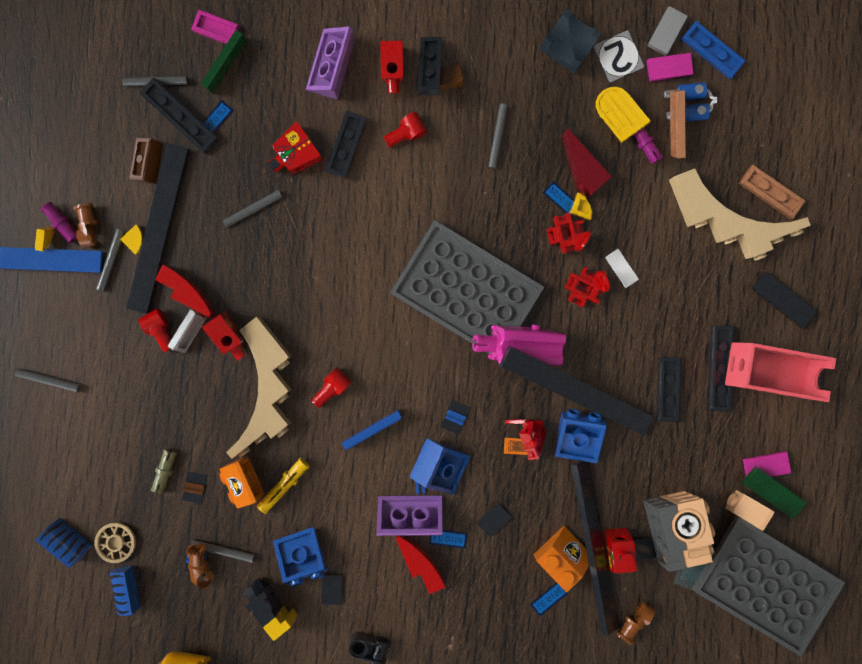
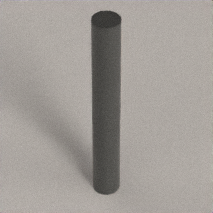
M187 76L154 77L162 85H188ZM153 77L122 78V84L124 87L146 86Z
M507 104L499 105L488 165L489 168L493 169L497 168L508 109Z
M277 190L224 219L223 223L228 228L283 196Z
M119 229L115 231L96 290L105 292L122 242L121 238L124 236L125 231Z
M19 368L15 371L16 377L78 393L81 388L80 384Z
M192 540L191 542L193 545L194 543L196 545L198 543L205 544V552L251 563L254 561L255 554L197 540Z

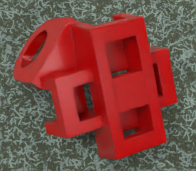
M570 212L564 216H554L555 227L546 229L550 245L559 243L561 253L563 254L573 250L581 251L592 234L590 231H583V220L572 222Z
M584 267L579 276L571 273L564 289L571 292L567 300L582 308L586 300L599 304L602 292L610 291L609 280L603 270L597 271L594 274L588 271L587 267Z
M532 419L505 420V423L523 425V431H519V435L525 447L524 451L528 454V460L540 459L547 433L543 421Z

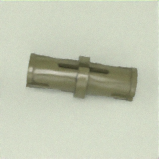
M163 449L160 464L155 469L156 476L151 491L156 493L160 484L158 493H165L167 481L173 473L172 466L177 452L172 450L168 458L170 449Z

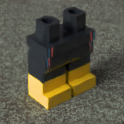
M257 578L243 592V595L249 601L245 607L249 612L253 610L254 617L271 639L275 641L291 628L298 614L293 608L289 612L279 601L278 593L273 591L275 587L271 583L266 586L260 578Z

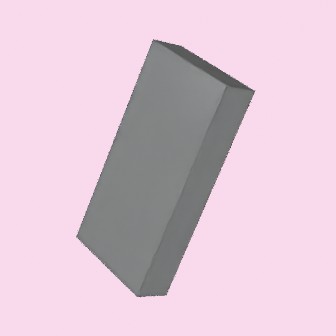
M668 6L647 46L666 56L687 15Z
M190 309L168 347L172 350L186 353L207 317Z

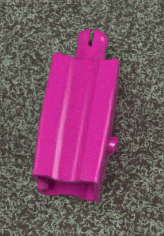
M532 324V327L492 325V336L476 334L473 337V341H477V343H472L474 352H490L488 358L497 360L499 364L509 345L550 366L563 365L562 350L566 342V335L554 330L541 329V327Z

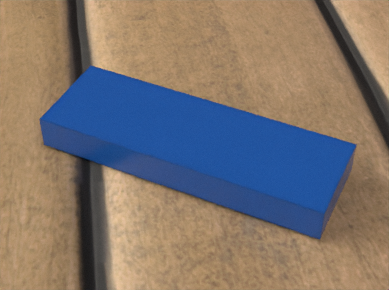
M695 21L681 39L729 79L736 74L746 61L698 21Z
M396 410L342 442L344 449H350L402 418L400 410Z

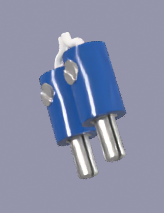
M706 83L678 85L677 90H685V101L705 99L707 93L710 99L713 100L710 103V108L707 103L686 105L685 122L707 120L713 109V104L717 103V97L712 96L711 91L707 89ZM674 90L664 91V98H670V92ZM670 112L666 113L667 119H670Z

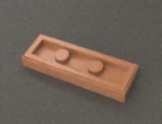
M685 90L670 92L671 156L675 158H686Z
M755 165L749 167L739 182L744 188L789 219H794L805 203L804 199Z

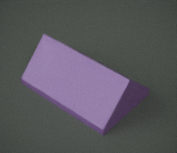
M353 28L323 29L307 83V91L338 100L355 43Z
M378 496L377 536L443 535L442 496Z

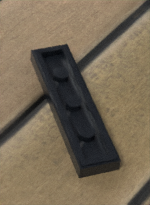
M153 77L139 93L202 153L206 154L218 141L219 138L156 78Z
M711 325L707 409L709 411H731L732 386L725 385L731 345L734 343V326Z

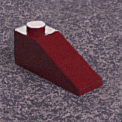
M567 129L563 133L562 139L573 179L577 184L576 189L582 195L586 194L589 197L610 179L611 175L576 136Z

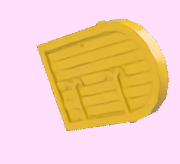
M609 87L598 95L596 110L621 143L650 123L649 118L624 89Z

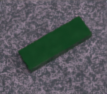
M237 30L234 31L201 82V85L211 94L214 93L247 42L244 35Z
M754 466L742 481L745 486L791 519H794L807 504L757 466Z

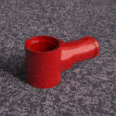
M412 112L401 119L399 128L383 138L388 147L391 148L404 139L412 141L423 136L427 129L418 113Z
M159 308L138 319L142 330L147 335L155 337L163 353L171 349L168 347L171 338L166 332L168 321Z
M336 367L324 379L323 388L311 401L316 407L321 408L332 396L340 395L352 382Z

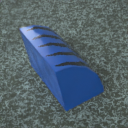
M60 518L48 526L35 540L68 568L78 563L93 545Z
M133 565L110 570L117 614L119 616L134 614L141 607Z

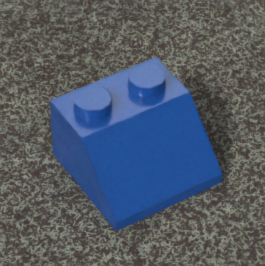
M427 438L413 467L410 478L425 488L454 495L471 456L446 444Z

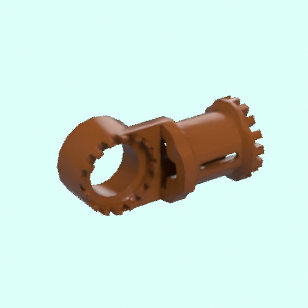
M81 203V205L78 204L73 207L79 219L77 239L82 248L97 244L95 243L97 240H95L96 237L92 228L98 225L92 210L94 207L93 203H84V205Z
M194 543V545L191 544L186 549L190 560L188 564L190 580L198 588L204 589L212 583L213 573L208 569V561L205 559V544L198 543L196 545ZM206 573L205 578L198 582L199 577Z
M644 602L639 605L641 607H637L638 610H636L634 617H625L626 622L621 631L616 633L619 638L624 639V642L626 641L630 645H634V639L638 631L643 629L644 625H649L655 614V608Z

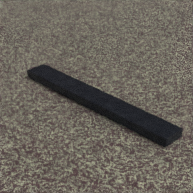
M169 143L166 145L126 309L145 314L150 312L157 284L155 279L161 268L190 151L188 148Z
M509 345L499 366L645 436L654 418Z
M580 461L571 465L601 633L602 635H610L619 629L620 625L590 462Z

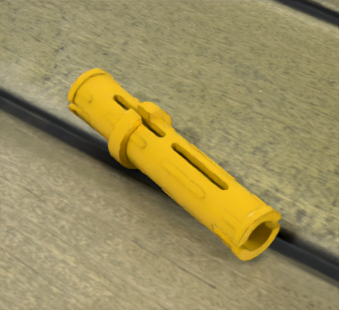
M299 458L289 471H285L282 474L283 477L257 504V508L262 513L267 514L289 488L298 483L299 477L310 467L304 459Z

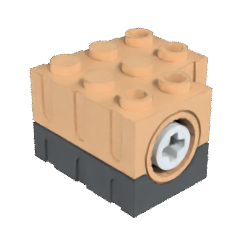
M686 491L643 500L657 560L662 567L671 572L713 562L711 555L714 552L711 544H714L713 537L715 536L713 525L708 521L707 514L710 511L707 502L703 498H699Z

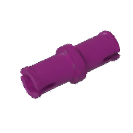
M644 127L634 134L639 143V149H643L651 165L663 158V155L653 142L655 139L648 134Z
M48 202L40 208V211L52 223L53 229L58 230L67 240L68 244L77 240V232L69 224V219L63 216L52 202Z

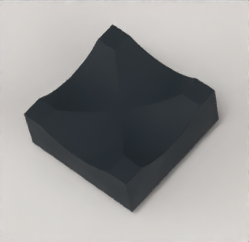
M566 9L541 44L539 50L575 74L602 33L586 25L571 11Z

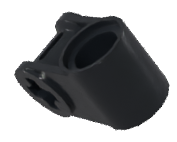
M356 632L350 638L349 652L356 659L365 660L373 664H386L387 660L385 657L392 642L384 637ZM356 642H361L364 644V646L362 648H356L354 644Z

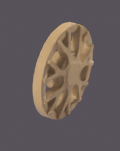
M119 522L105 525L98 531L95 537L97 554L109 563H120L132 555L136 546V538L133 531L127 525ZM118 527L124 529L122 535L117 534ZM106 528H111L113 532L111 536L106 532ZM129 535L131 541L125 542L124 536ZM100 537L107 538L106 544L99 543ZM124 545L130 548L128 553L122 549ZM106 547L111 551L107 556L102 552ZM119 551L120 559H114V552Z

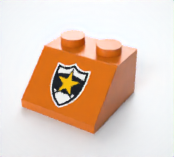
M248 455L220 468V479L224 485H227L229 499L237 508L256 503L265 494Z
M565 526L559 529L533 554L536 561L566 593L584 576L589 567L586 548Z

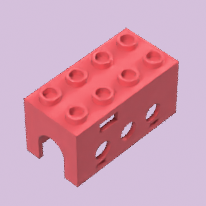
M732 343L725 385L829 402L831 391L819 389L818 376L823 369H835L836 358L755 343Z

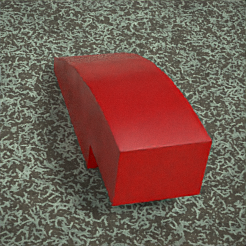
M162 265L155 280L174 289L170 298L208 317H215L216 313L212 305L192 281L172 267Z
M396 535L395 539L412 577L421 575L429 594L445 588V580L440 570L422 547L406 535Z

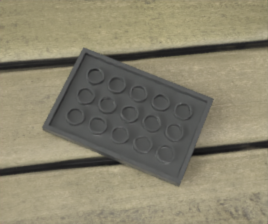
M434 220L390 294L470 343H477V341H473V337L476 334L492 336V325L521 326L544 286Z
M736 515L716 547L714 554L711 556L713 562L706 564L692 590L792 652L802 656L845 582Z

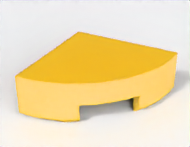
M577 193L570 214L590 221L592 219L591 206L584 195Z
M135 225L121 238L135 255L140 253L143 242V232L138 225Z
M47 226L37 229L35 250L44 251L48 248L54 236L55 230L53 227Z

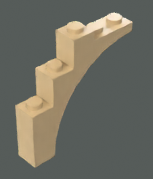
M695 168L674 176L669 180L687 227L695 225V228H699L709 223L716 243L724 241L726 245L738 240L745 259L753 257L755 261L766 257V252L773 250V244L784 240L783 236L790 234L791 237L804 233L803 228L810 226L808 217L793 222L767 223L736 214L711 195L702 183Z
M255 317L239 330L249 344L255 359L258 373V397L255 411L247 429L240 439L226 452L231 459L237 455L239 458L243 457L250 451L248 446L253 442L257 445L267 437L265 433L270 438L276 435L280 438L289 430L287 426L291 423L277 406L276 402L280 405L290 396L287 393L292 389L276 370L279 369L281 371L290 364L288 360L292 356L261 317Z

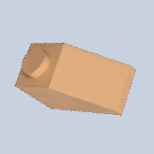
M737 490L727 500V510L762 531L775 513Z

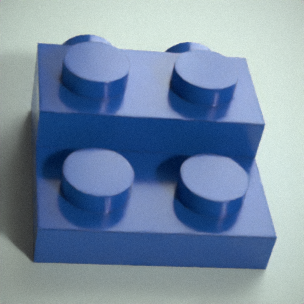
M568 409L567 412L562 411L554 451L555 457L597 463L607 426L605 418L596 412L584 415L580 414V411L576 409Z
M312 527L273 541L283 583L290 584L291 587L298 586L304 583L303 579L311 577V580L319 579L324 576L323 572L328 571L316 528Z

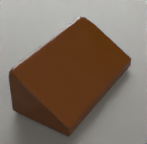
M460 64L441 68L440 90L462 87L464 85Z
M136 138L129 176L130 180L151 184L156 183L163 146L162 142L152 138Z

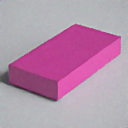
M198 10L191 30L226 44L234 31H239L240 26Z
M691 53L650 58L646 61L649 82L689 77L694 74Z
M786 451L743 459L746 476L754 466H757L770 477L791 473L788 453Z

